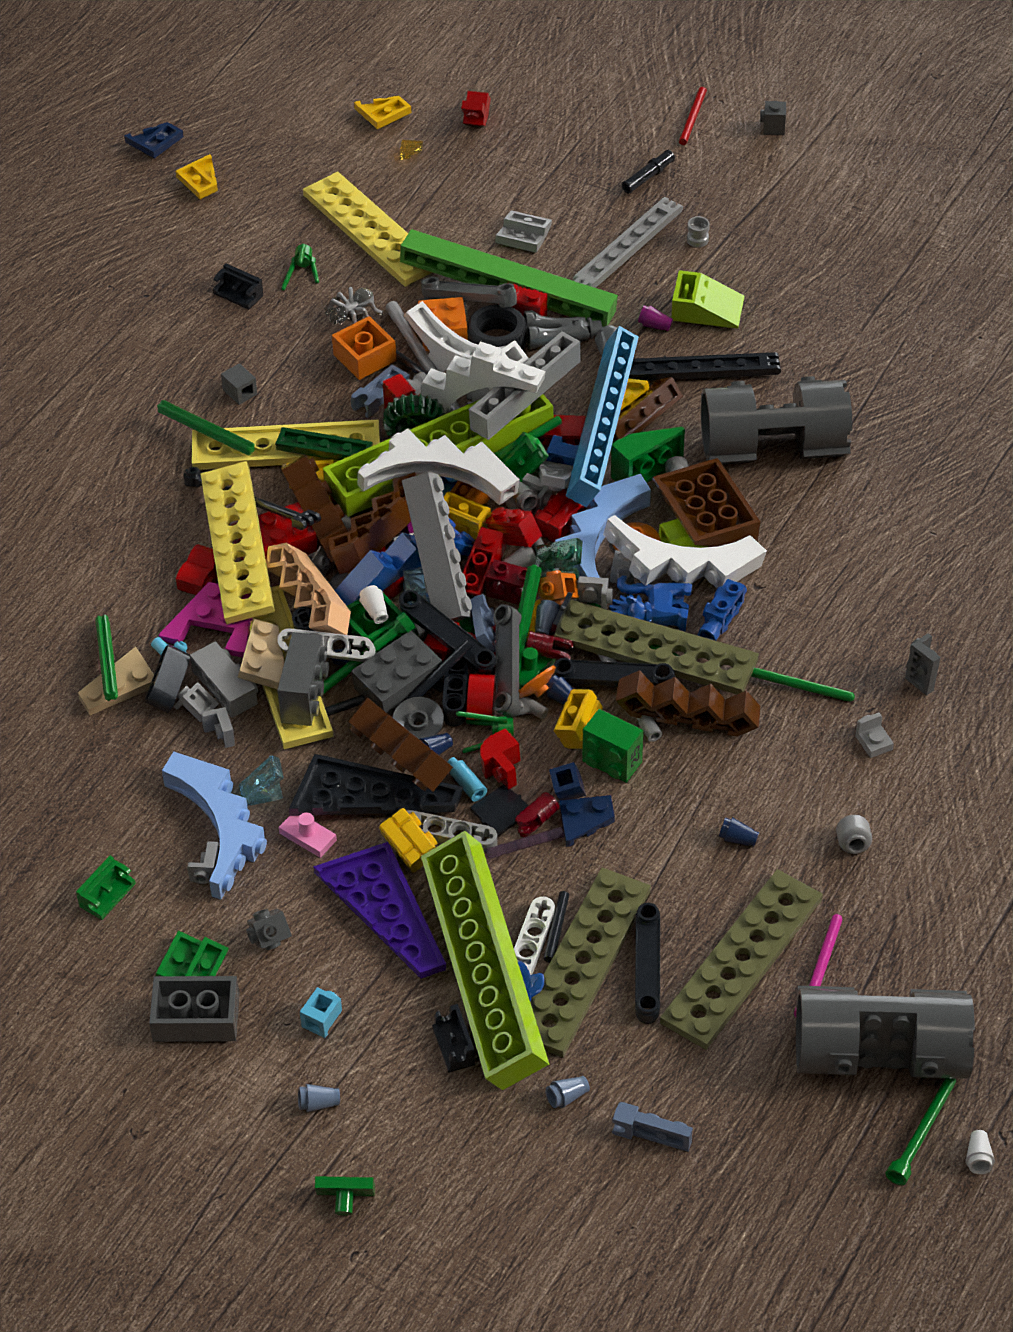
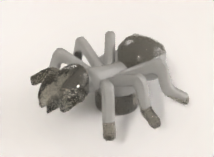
M349 287L348 300L341 292H338L336 297L331 299L329 306L324 308L326 315L330 313L329 320L330 323L334 321V325L338 322L342 324L346 317L353 324L368 317L367 310L365 309L367 306H370L374 313L383 315V311L377 309L374 304L373 292L367 288H359L353 296V288Z

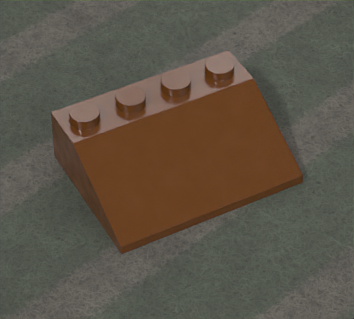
M718 458L653 477L655 485L694 545L718 547L737 542L749 535L758 542L760 520Z

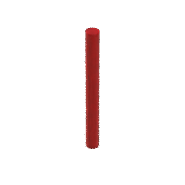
M705 87L698 89L679 139L681 145H686L707 92Z

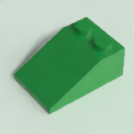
M683 427L632 433L616 440L611 446V478L616 482L641 474L646 483L653 480L654 476L664 474L666 472L665 462L675 456L684 458L685 429Z

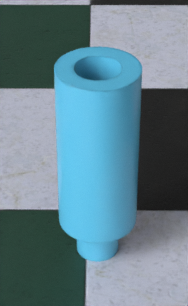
M455 757L447 761L453 767L449 774L463 787V790L474 802L481 800L486 795L487 788L463 760L458 761Z

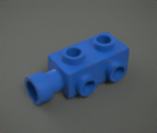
M727 579L722 587L719 586L712 602H708L704 607L702 615L705 617V622L698 631V636L716 641L720 634H723L728 629L729 623L739 613V609L744 603L745 593L747 592L745 585Z

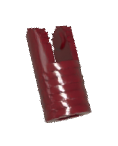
M530 631L526 648L536 649L538 656L555 660L560 658L570 659L571 656L569 654L554 650L552 646L570 649L574 643L572 640Z
M543 792L517 815L515 821L519 826L517 830L520 837L529 836L559 810V804L551 794Z

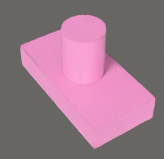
M310 813L289 816L279 826V834L320 858L337 841L336 834L314 822V817Z

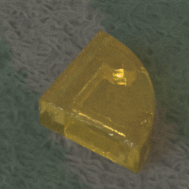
M402 140L399 153L400 159H409L411 155L417 152L420 153L423 149V141Z

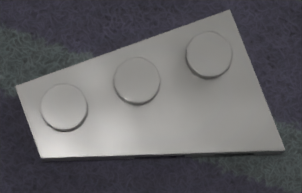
M544 461L538 467L541 484L547 485L549 490L562 491V489L569 485L573 466Z

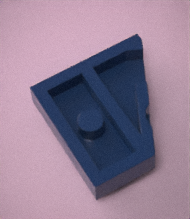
M168 122L159 124L156 127L142 129L143 134L132 137L130 133L124 135L125 143L153 158L159 156L184 137L183 130Z
M611 795L559 800L566 847L574 845V840L583 835L588 837L599 828H605L615 822Z

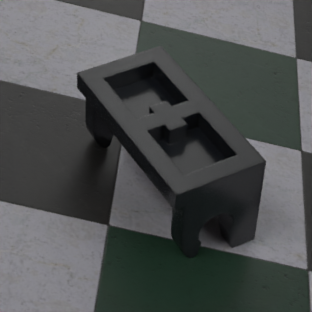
M227 263L223 265V268L213 279L215 282L219 281L213 288V294L248 310L263 297L262 279Z
M458 1004L451 1005L449 1009L450 1014L442 1017L440 1011H437L434 1015L435 1024L432 1025L448 1073L475 1066L474 1047Z

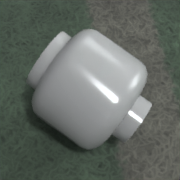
M849 815L837 823L836 834L839 846L843 851L857 854L870 847L872 833L870 825L864 817Z

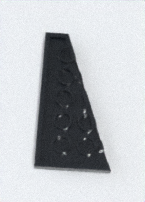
M314 754L289 807V816L301 815L302 813H310L312 815L394 814L402 808L406 811L413 810L423 813L455 812L462 796L463 787L441 782L434 791L429 788L424 791L413 782L416 778L415 776Z

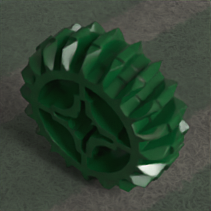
M411 393L410 396L402 394L400 399L394 398L393 402L388 403L383 413V426L387 436L392 438L396 433H401L406 429L411 430L446 413L443 404L438 403V399H431L430 395L424 397L421 393L419 395Z

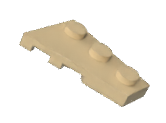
M257 619L253 620L237 678L278 689L284 667L283 651L278 644V625Z
M136 646L115 662L118 698L116 700L107 701L105 699L101 674L78 692L79 699L89 715L149 689L154 674Z

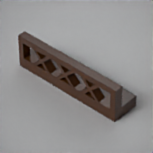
M672 377L655 380L649 385L648 391L620 411L613 438L614 442L629 434L639 433L683 397Z

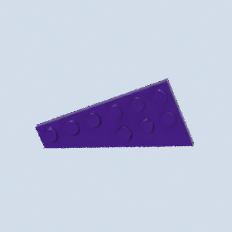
M388 842L313 866L314 873L421 979L446 970V963Z

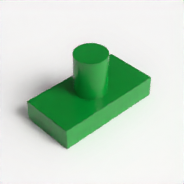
M526 648L523 651L519 673V690L538 674L555 663V659L538 656L536 649Z
M315 1176V1190L317 1195H336L335 1214L348 1216L352 1215L353 1196H375V1182L373 1177Z

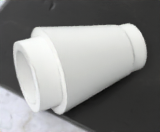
M375 585L364 588L359 594L360 603L376 624L385 622L388 619L382 590L378 589Z
M975 1130L970 1134L966 1164L971 1172L986 1174L992 1170L995 1159L987 1133L983 1130Z

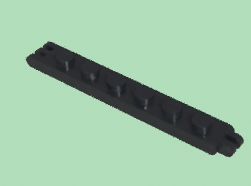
M776 352L634 358L628 379L649 381L669 377L673 379L778 375L781 373L779 354Z

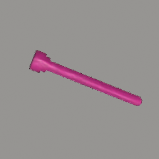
M839 914L832 916L809 986H821L842 923V917Z

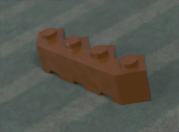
M304 455L285 465L281 470L303 511L312 510L320 514L321 521L314 523L312 527L332 562L334 560L330 553L328 538L352 530L351 528L347 529L341 520L345 515L339 504L334 506L328 495L332 494V491L326 480L321 482L316 472L319 471L315 460L313 457L308 459Z
M415 472L392 479L394 491L372 498L373 511L350 518L352 531L328 538L330 553L339 574L350 573L370 550L379 552L411 522L402 480L417 476Z
M640 670L619 679L616 702L631 717L641 718L642 715L655 717L657 722L677 725V722L692 724L694 729L710 732L713 729L727 731V735L736 737L759 728L760 705L747 690L724 699L712 684L689 692L676 677L654 686Z
M368 697L365 698L347 720L352 724L349 727L352 732L360 738L363 734L372 741L370 747L381 756L384 752L394 759L391 764L402 773L408 770L416 777L413 782L424 791L427 788L434 791L453 768Z

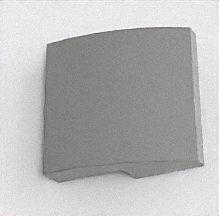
M511 210L504 218L503 227L496 234L495 243L537 252L548 234L552 220Z

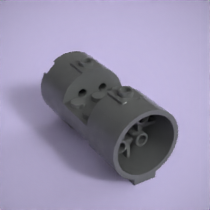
M814 376L802 377L801 381L795 384L793 403L783 404V407L775 409L774 405H761L757 409L751 384L745 385V381L731 382V386L702 389L700 416L702 442L706 460L718 458L721 464L755 462L757 460L758 436L795 434L800 459L848 456L851 454V439H847V435H850V431H852V406L850 393L844 391V387H847V382L845 380H815Z
M798 986L796 1002V1066L798 1074L856 1075L857 1067H887L893 1069L909 1068L911 1077L970 1079L974 1061L973 1030H975L972 996L967 994V991L910 989L909 997L858 995L854 987Z

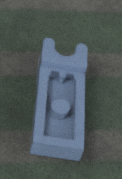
M390 365L364 388L360 387L351 395L352 409L358 410L361 407H365L367 411L365 417L370 418L379 410V406L384 403L383 381L397 374H402L407 380L410 379L409 374L394 365Z
M484 594L477 595L470 599L472 603L470 611L474 623L475 636L482 645L495 652L494 610L492 607H488Z
M624 1102L618 1103L612 1120L615 1124L612 1130L614 1135L630 1140L634 1135L680 1150L689 1151L692 1143V1127L679 1121L672 1122L662 1119L652 1113L638 1112L639 1107Z

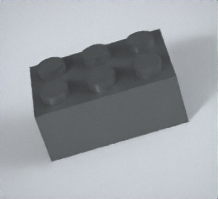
M410 631L351 671L354 689L360 695H363L364 698L368 697L391 716L394 713V709L442 664V660L419 637Z
M292 632L277 690L281 723L312 726L313 717L318 716V697H322L324 692V682L322 680L323 677L328 676L329 663L325 662L327 646H323L322 635Z
M154 976L149 1021L153 1042L236 1041L240 996L237 976Z

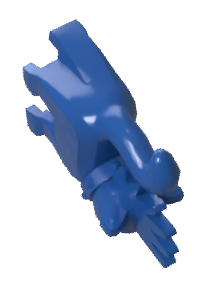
M622 575L617 579V588L622 593L630 595L627 597L620 595L619 600L613 599V605L609 606V610L662 626L674 625L680 631L685 632L689 604L683 601L684 595H691L692 584L657 583L645 586L643 583L638 582L629 585L626 583L627 576ZM631 594H645L648 597V601L643 603L640 595L635 599Z

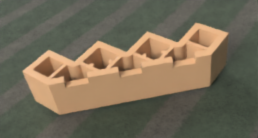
M288 543L268 546L267 570L281 577L280 589L295 596V609L300 607L312 608L309 628L317 632L347 635L351 611L308 555Z

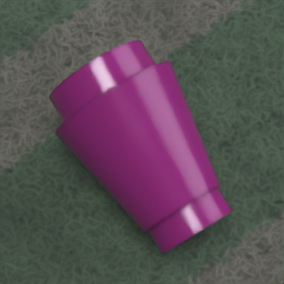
M644 305L638 318V322L643 327L669 331L673 321L672 318L651 305L649 307Z

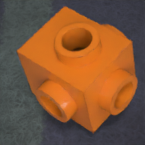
M560 570L547 572V577L540 578L538 586L540 601L551 600L561 607L568 592L573 593L571 600L579 598L575 574L561 573Z

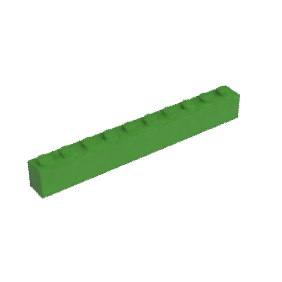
M413 229L410 230L401 244L400 262L464 283L493 286L510 283L522 286V288L538 290L539 292L547 293V310L569 317H584L586 320L591 318L592 321L601 320L602 327L609 325L616 312L618 298L616 294Z

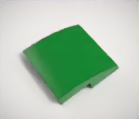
M178 930L155 976H216L229 948L207 937L200 941Z

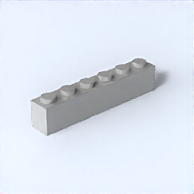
M564 332L559 333L523 363L546 371L545 379L537 393L519 388L495 387L469 409L470 429L489 440L581 362L580 341Z
M426 472L402 480L430 603L453 622L472 617L470 611L472 603L465 590L466 578L461 572L459 564L461 557L453 539L455 538V531L449 522V506L444 500L442 492L444 484L442 479L436 473Z

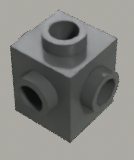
M277 908L271 911L268 909L257 911L253 914L254 918L247 920L249 928L246 929L250 942L252 944L255 943L256 946L262 949H274L281 945L280 941L292 936L283 911Z

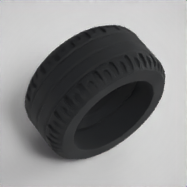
M499 304L488 305L471 315L467 324L468 341L477 345L481 341L495 347H502L515 340L523 350L527 342V323L524 316L515 308L500 307ZM492 329H503L511 332L500 337L484 334V332Z

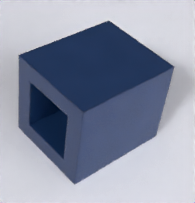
M574 762L549 769L554 791L559 800L577 799L586 796L580 771Z

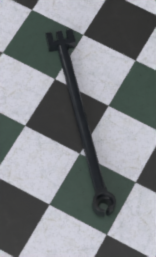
M189 467V470H185L183 477L186 486L203 487L201 480L202 472L199 471V468ZM226 486L223 490H229L231 487ZM254 496L256 507L290 519L292 527L304 530L314 523L321 521L320 514L312 510L299 513Z

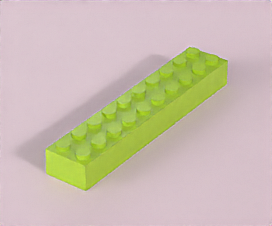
M542 394L489 440L470 429L469 409L479 400L415 427L410 431L426 447L432 440H438L445 435L463 454L469 447L476 446L480 442H483L494 453L515 441L523 432L529 433L554 418L553 405ZM390 439L323 468L324 481L326 480L332 491L330 495L339 504L347 517L372 507V498L394 491L392 479L380 482L365 491L357 485L360 468L378 459L383 452L389 451Z
M463 831L422 855L421 859L485 1079L501 1090H504L548 1066L549 1061L482 844L466 831Z

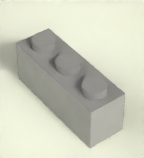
M215 641L190 654L192 671L221 706L226 707L227 713L232 718L258 704L256 695L258 688L256 684L237 678L241 666L232 661L227 649H222Z

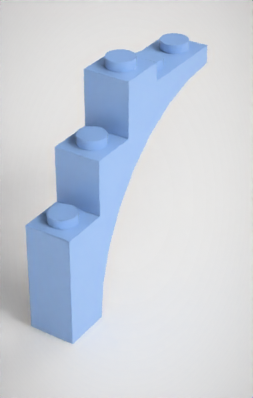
M641 474L603 485L601 491L586 507L587 510L572 515V525L569 526L571 535L556 539L555 550L552 551L556 564H560L564 572L572 570L576 578H579V576L600 578L596 570L595 557L600 544L605 538L603 534L607 519L615 515L620 520H623L632 513L650 506L651 489Z
M173 752L162 769L164 786L183 794L196 803L208 815L216 828L220 840V850L217 864L209 883L211 896L222 899L225 892L232 888L234 877L238 870L241 871L243 869L245 861L254 863L258 855L264 852L267 845L264 829L261 826L247 822L250 811L247 808V800L244 797L231 793L233 782L231 781L229 769Z

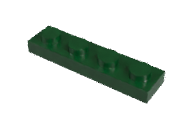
M282 427L275 445L276 450L340 461L372 447L373 442Z

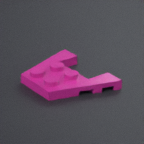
M208 582L160 632L159 637L164 642L171 644L183 641L191 625L229 632L232 635L225 649H227L230 655L243 658L253 618L227 624L224 619L219 584ZM251 593L243 595L241 599L249 598Z

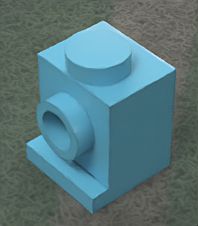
M317 987L300 1010L301 1027L326 1038L329 1028L342 1012L341 998L332 991H324Z

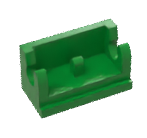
M523 432L500 455L499 459L522 482L527 473L532 474L549 456L538 438Z
M110 855L76 891L79 907L103 920L136 884L135 879L128 875L131 870Z

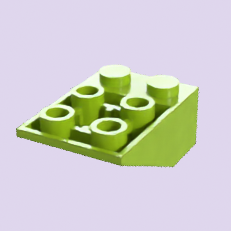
M679 270L672 299L671 318L673 321L738 329L744 295L702 273Z

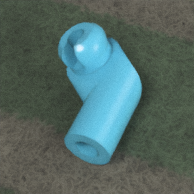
M160 637L155 638L151 643V646L160 655L167 645ZM183 641L174 643L173 647L186 652V643Z

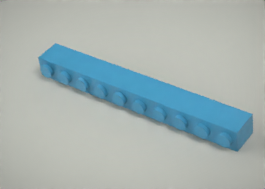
M620 326L605 343L566 492V497L584 507H587L601 491L639 338Z

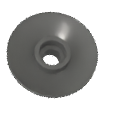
M413 697L403 701L397 706L393 714V719L418 739L437 735L444 722L440 706L433 700L425 697ZM417 722L423 723L421 725H415Z

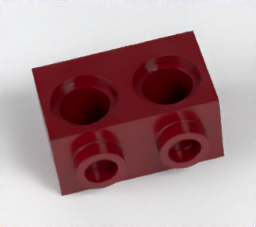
M494 559L486 575V596L519 605L527 568Z

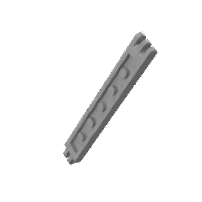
M663 197L575 274L573 281L596 288L682 212L683 206L680 204L676 205V202L672 200L669 202L668 198Z

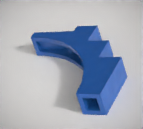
M449 518V522L455 531V538H453L455 547L460 555L469 556L474 545L472 543L474 539L465 531H457L455 529L456 524ZM402 532L385 552L379 553L370 550L335 589V592L347 606L360 599V592L368 586L375 585L383 591L402 576L422 566L415 535Z

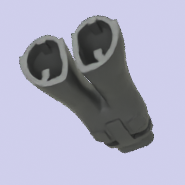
M532 310L524 312V318L527 323L528 350L545 346L561 332L570 335L581 343L582 341L593 339V336H596L602 328L601 320L592 321L591 318L586 320L584 317L552 318L539 315Z

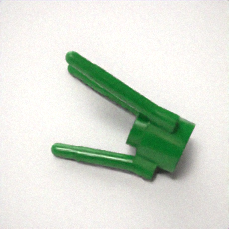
M301 244L296 247L295 256L291 259L290 267L281 287L282 291L286 289L295 265L299 267L311 265L315 283H319L316 258L312 257L313 250L310 246Z
M456 712V715L459 717L471 718L466 720L467 724L492 726V735L505 728L512 736L514 735L513 717ZM482 743L464 748L462 752L468 753L479 750Z

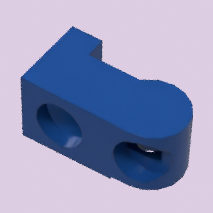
M553 435L546 451L549 456L547 461L573 466L579 445L563 443V437Z

